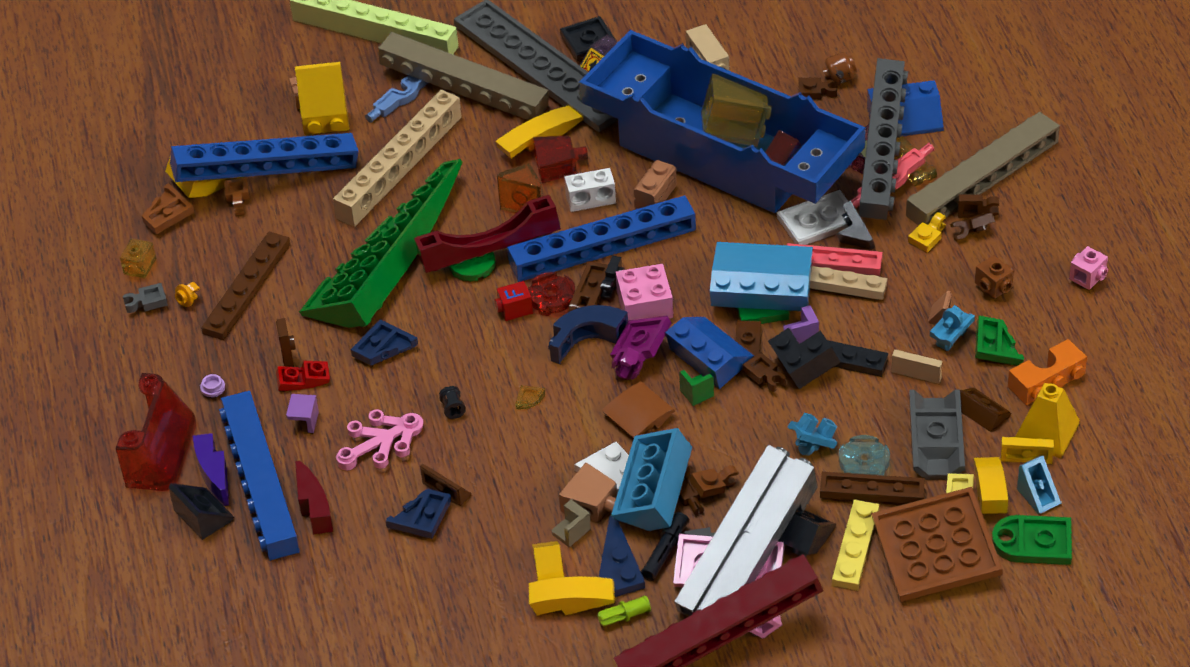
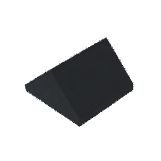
M170 483L168 488L174 511L202 540L233 521L234 516L207 488Z

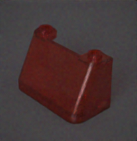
M142 373L138 386L140 392L146 396L149 409L142 431L129 430L124 432L119 437L115 449L126 488L168 491L170 483L177 484L196 428V418L193 411L161 376L152 373Z

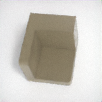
M573 500L568 501L564 505L565 519L552 529V535L569 547L591 529L590 513Z

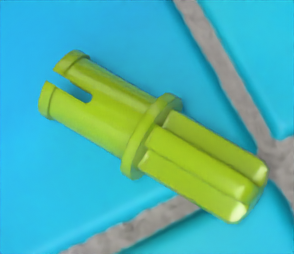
M646 595L626 603L621 601L617 606L598 612V620L604 627L622 620L627 622L630 621L631 617L650 612L651 605Z

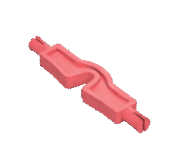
M927 143L920 150L913 148L897 159V174H894L892 177L896 179L895 190L907 181L908 176L925 163V157L935 150L932 144ZM862 187L857 190L858 196L851 200L855 209L860 205Z

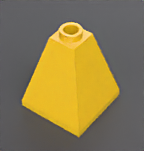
M1044 383L1015 437L1054 440L1053 456L1062 458L1080 423L1065 390L1057 387L1055 384Z

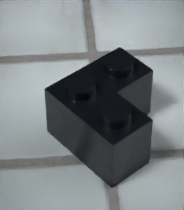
M787 328L768 341L799 389L841 363L821 331L799 344L791 330Z

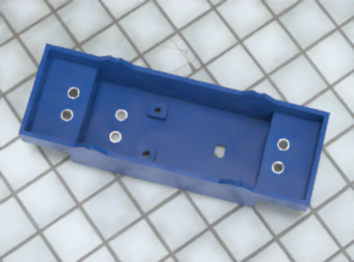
M632 30L579 81L580 103L618 118L620 146L651 160H659L674 165L676 170L773 213H776L792 194L816 204L865 148V127L820 109L810 96L804 97L801 92L793 96L786 95L702 60L692 47L688 49L684 44L673 48Z

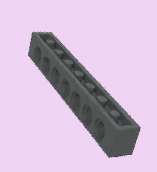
M877 58L859 205L860 217L887 220L888 211H893L894 197H890V192L895 193L896 179L892 178V174H897L898 160H894V156H899L900 142H896V138H901L902 124H898V120H903L904 106H900V102H905L906 89L902 88V84L907 85L908 71H904L905 61Z

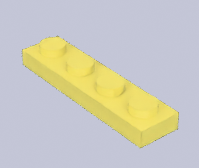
M854 500L832 577V586L858 591L875 528L871 513L879 511V504Z

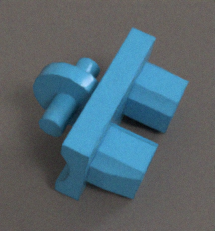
M955 305L943 312V318L930 330L929 335L936 339L938 347L946 351L950 350L953 343L960 336H963L967 328L975 321V315L964 313Z
M803 413L799 422L790 421L788 428L796 432L797 439L795 444L798 446L800 453L809 456L814 450L817 451L819 449V445L835 449L838 442L833 438L837 425L832 420L823 418L817 428V418L811 414Z

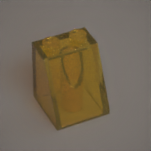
M712 74L701 110L703 131L727 142L757 147L759 139L765 135V120H769L771 115V106L768 105L767 96L724 77Z

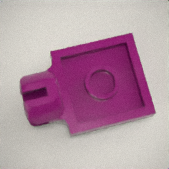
M668 316L630 320L627 322L610 354L613 359L611 368L617 367L615 372L618 377L625 380L635 379L643 367V361L655 356L666 336L665 332L672 324Z

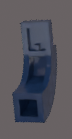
M592 305L577 308L566 313L553 324L554 336L551 338L548 346L551 361L560 364L570 349L577 342L584 339L599 338L616 344L628 322V312L611 306Z

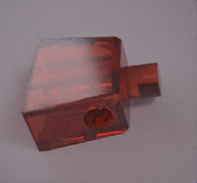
M569 136L533 137L534 154L541 184L564 178V176L574 175L576 173V161L588 160L587 147L573 148L571 137Z

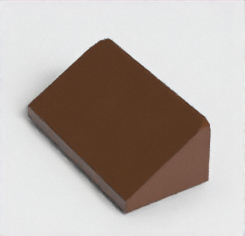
M974 387L960 390L961 412L987 430L993 431L1010 417V411Z
M424 464L420 466L422 483L435 491L451 494V501L461 506L471 497L472 493Z

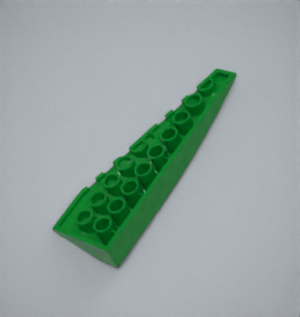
M457 159L443 162L425 180L426 185L417 188L411 194L412 200L396 208L398 213L394 217L388 216L365 239L366 244L356 248L350 254L352 259L346 264L341 263L335 269L337 274L332 279L327 277L319 285L299 311L300 314L347 328L368 325L372 321L373 315L383 306L385 299L418 254L414 238L431 232L455 183L463 163L462 160Z

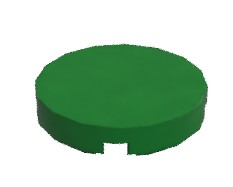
M494 251L481 257H474L462 263L450 265L449 269L456 278L463 281H477L482 276L485 278L494 271L496 265Z

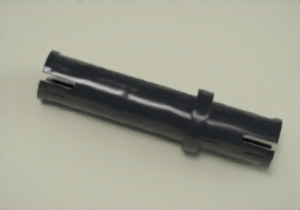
M676 512L671 526L664 528L661 532L660 541L644 568L640 571L646 580L654 581L657 578L672 549L678 545L679 534H682L690 522L684 513Z

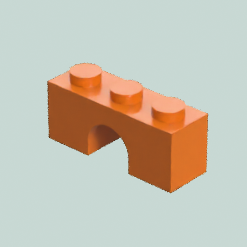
M1067 339L1049 349L1047 361L1049 368H1039L1028 360L1009 370L1008 388L1025 405H1028L1035 401L1044 383L1055 384L1057 387L1062 388L1074 379L1081 378L1086 373L1087 356Z

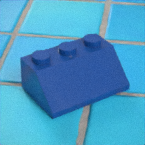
M935 80L909 83L907 85L902 84V88L906 89L905 102H900V106H904L903 120H898V124H902L901 136L944 131L940 95ZM873 88L867 89V111L869 118Z
M683 317L665 332L669 349L702 376L711 374L714 378V385L719 389L743 369L745 362L754 357L753 354L706 317Z

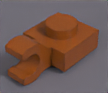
M247 177L224 180L226 201L233 202L235 216L245 214L243 200L250 199Z
M733 465L725 467L719 473L712 468L692 473L690 482L701 498L724 493L726 486L735 485L736 481L732 476L738 475L739 472Z

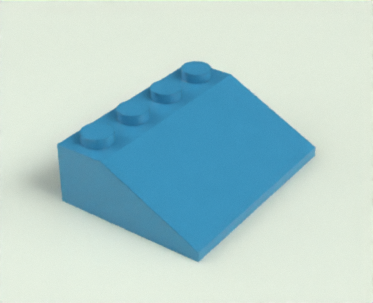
M717 242L710 283L711 306L801 311V308L808 306L813 247Z

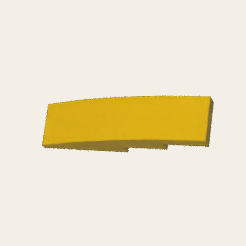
M567 105L530 119L495 142L497 147L512 159L525 148L531 152L544 141L550 145L583 120V116Z

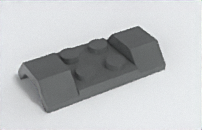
M909 390L913 470L925 478V480H947L948 473L960 474L965 470L960 390L952 391L945 398H923L915 390Z

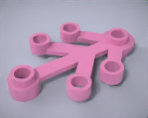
M373 410L369 413V421L372 426H393L389 430L362 427L361 422L351 421L347 425L350 437L357 438L361 436L372 439L352 449L349 447L341 448L336 455L338 467L342 470L355 468L357 457L380 446L379 452L373 455V464L379 469L387 467L393 440L401 434V440L397 441L394 445L395 454L398 457L408 456L410 454L412 437L418 435L423 428L422 417L415 413L405 414L401 418L384 416L381 410Z

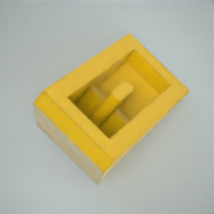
M558 541L532 544L537 580L564 577Z

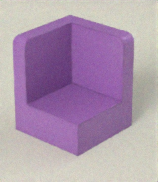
M811 305L801 308V321L783 327V331L787 328L791 330L799 344L819 332V321Z
M291 394L286 414L287 419L306 421L308 433H314L319 413L316 395Z

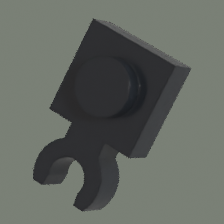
M614 255L611 257L605 271L606 277L600 286L603 289L602 298L611 299L613 291L617 288L616 271L625 270L622 267V257Z

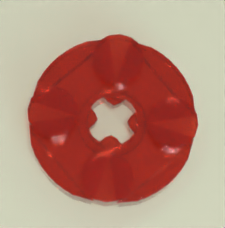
M556 272L540 274L532 280V285L528 286V291L532 298V307L538 310L542 316H549L552 313L569 309L570 302L576 291L575 284L570 277L566 275L564 277L557 276ZM552 291L555 294L550 295L548 292Z

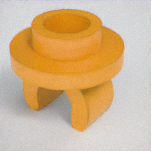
M191 282L187 286L184 284L178 285L175 288L176 301L184 307H190L193 305L194 300L198 298L195 292L199 291L200 287L195 282Z

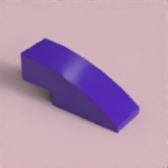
M213 433L194 435V450L201 476L208 489L222 505L228 506V475L224 451L216 452Z

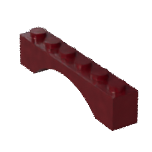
M550 195L527 201L509 220L490 230L469 235H454L434 231L415 237L414 240L420 262L425 273L438 271L453 264L462 263L474 257H481L487 253L505 249L508 246L526 242L542 235H549L561 230L556 206Z

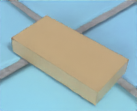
M894 350L891 372L939 384L942 378L943 361Z

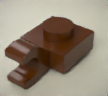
M992 212L982 213L963 221H954L950 224V227L959 226L961 232L955 235L954 239H963L967 236L970 229H974V232L985 230L988 228L987 224L995 222Z

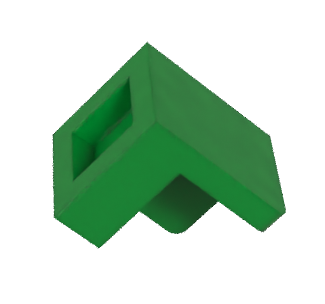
M685 370L679 372L680 391L692 406L714 396V378L711 374L704 377L700 374L691 378Z

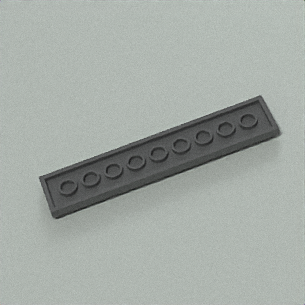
M484 0L454 18V26L531 83L547 89L548 95L562 106L569 105L583 116L585 123L596 131L601 132L618 121V118L580 103L579 81L588 73L585 69L490 0Z

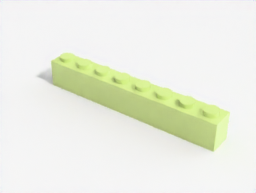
M290 0L294 21L383 43L389 34L394 32L450 54H454L459 47L457 28L455 26L353 0Z

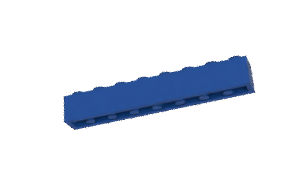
M250 390L221 398L223 408L219 409L222 423L227 422L228 426L224 427L227 440H233V444H230L233 459L238 458L239 462H235L238 476H244L245 479L241 481L244 495H250V498L246 500L250 514L255 513L256 517L252 518L255 531L262 534V536L258 537L261 551H267L269 560L300 553L297 536Z

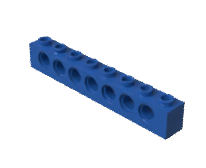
M352 133L171 146L170 166L175 182L356 168L359 150Z
M684 195L508 246L509 264L517 281H525L695 231L696 216Z

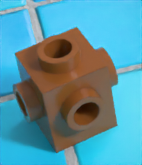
M993 255L976 266L975 283L982 291L987 292L995 299L1003 293L1009 292L1013 287L1014 270Z

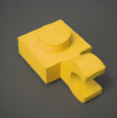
M937 212L932 217L929 225L922 222L908 236V243L928 253L942 239L941 231L946 227V224L942 221L946 216Z

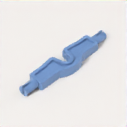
M410 75L401 80V88L405 91L394 88L389 89L373 104L374 109L365 115L367 121L372 123L380 115L386 117L397 107L410 103L418 96L419 90L426 86L428 82Z

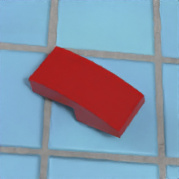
M303 360L302 367L278 366L276 371L278 391L314 388L330 382L327 361Z

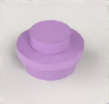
M216 374L207 375L203 378L200 385L201 392L207 397L219 396L225 390V382Z

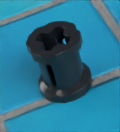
M456 386L445 387L439 392L440 402L445 406L444 414L449 419L459 418L466 412L465 404L460 400V390Z

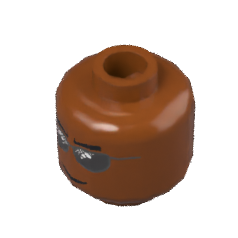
M845 52L828 57L825 61L827 67L822 68L826 79H832L837 82V85L854 79V73L857 72L852 56H848Z

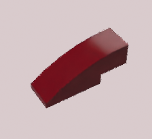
M295 461L301 516L310 515L313 534L334 532L329 503L321 484L301 461Z

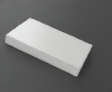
M838 190L822 196L816 204L807 201L778 211L777 219L795 244L807 245L835 235L848 227L842 217V214L845 213L842 205L847 203L848 200Z

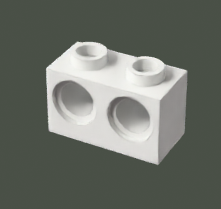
M610 168L564 176L566 199L571 212L616 204L615 182Z

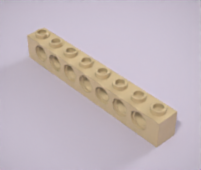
M440 90L333 198L336 219L355 227L462 117L460 97Z

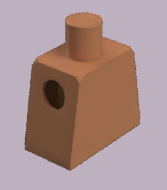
M585 462L559 494L560 511L564 512V505L568 501L573 500L590 513V521L598 522L607 511L612 513L617 497V484L614 480Z

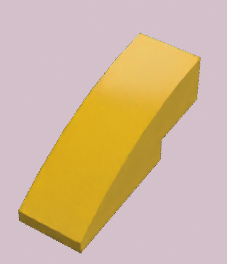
M974 458L977 495L982 514L1007 513L1008 494L1000 458Z
M560 577L529 583V605L537 616L562 610L566 616L615 603L614 581L609 578Z

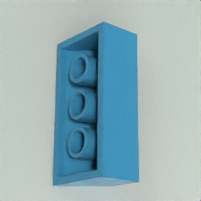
M678 428L634 436L611 516L613 519L647 531L671 526L692 451V446Z

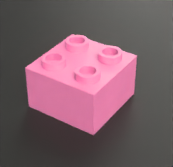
M663 264L616 271L617 294L621 309L628 312V321L661 316L673 318V298Z

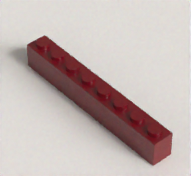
M803 554L797 558L790 559L786 564L773 571L766 572L761 578L741 586L737 591L728 596L717 599L715 603L708 607L695 611L686 619L671 624L664 631L649 636L642 643L622 651L620 655L614 657V660L618 667H686L823 592L822 586Z

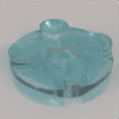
M854 436L850 438L849 443L845 445L843 443L839 449V466L844 473L885 475V471L890 464L889 448L886 444L884 447L883 444L879 443V439L874 436ZM862 455H867L868 460H861Z

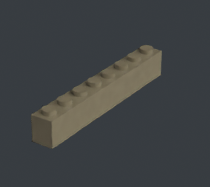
M391 32L378 48L380 65L523 119L530 120L542 115L549 106L548 90L397 33Z
M1041 112L1027 118L1022 124L1012 128L999 139H995L990 145L977 151L975 155L966 161H962L954 169L945 172L940 178L929 183L916 194H912L907 199L906 217L917 225H920L922 222L929 225L932 217L937 212L946 217L958 210L959 194H982L1058 143L1060 125Z

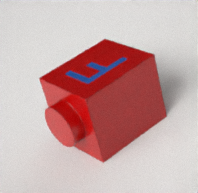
M524 281L497 288V298L494 299L497 312H502L505 321L533 314L532 298Z

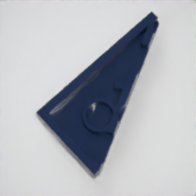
M609 516L599 577L613 579L615 597L645 589V581L619 521Z

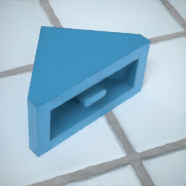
M1039 456L1019 466L1017 490L1038 514L1062 504L1043 456Z

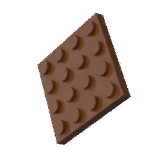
M972 487L871 513L900 602L1003 575L1001 563Z

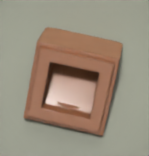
M946 291L932 305L928 319L929 323L937 324L943 318V312L951 308V291Z

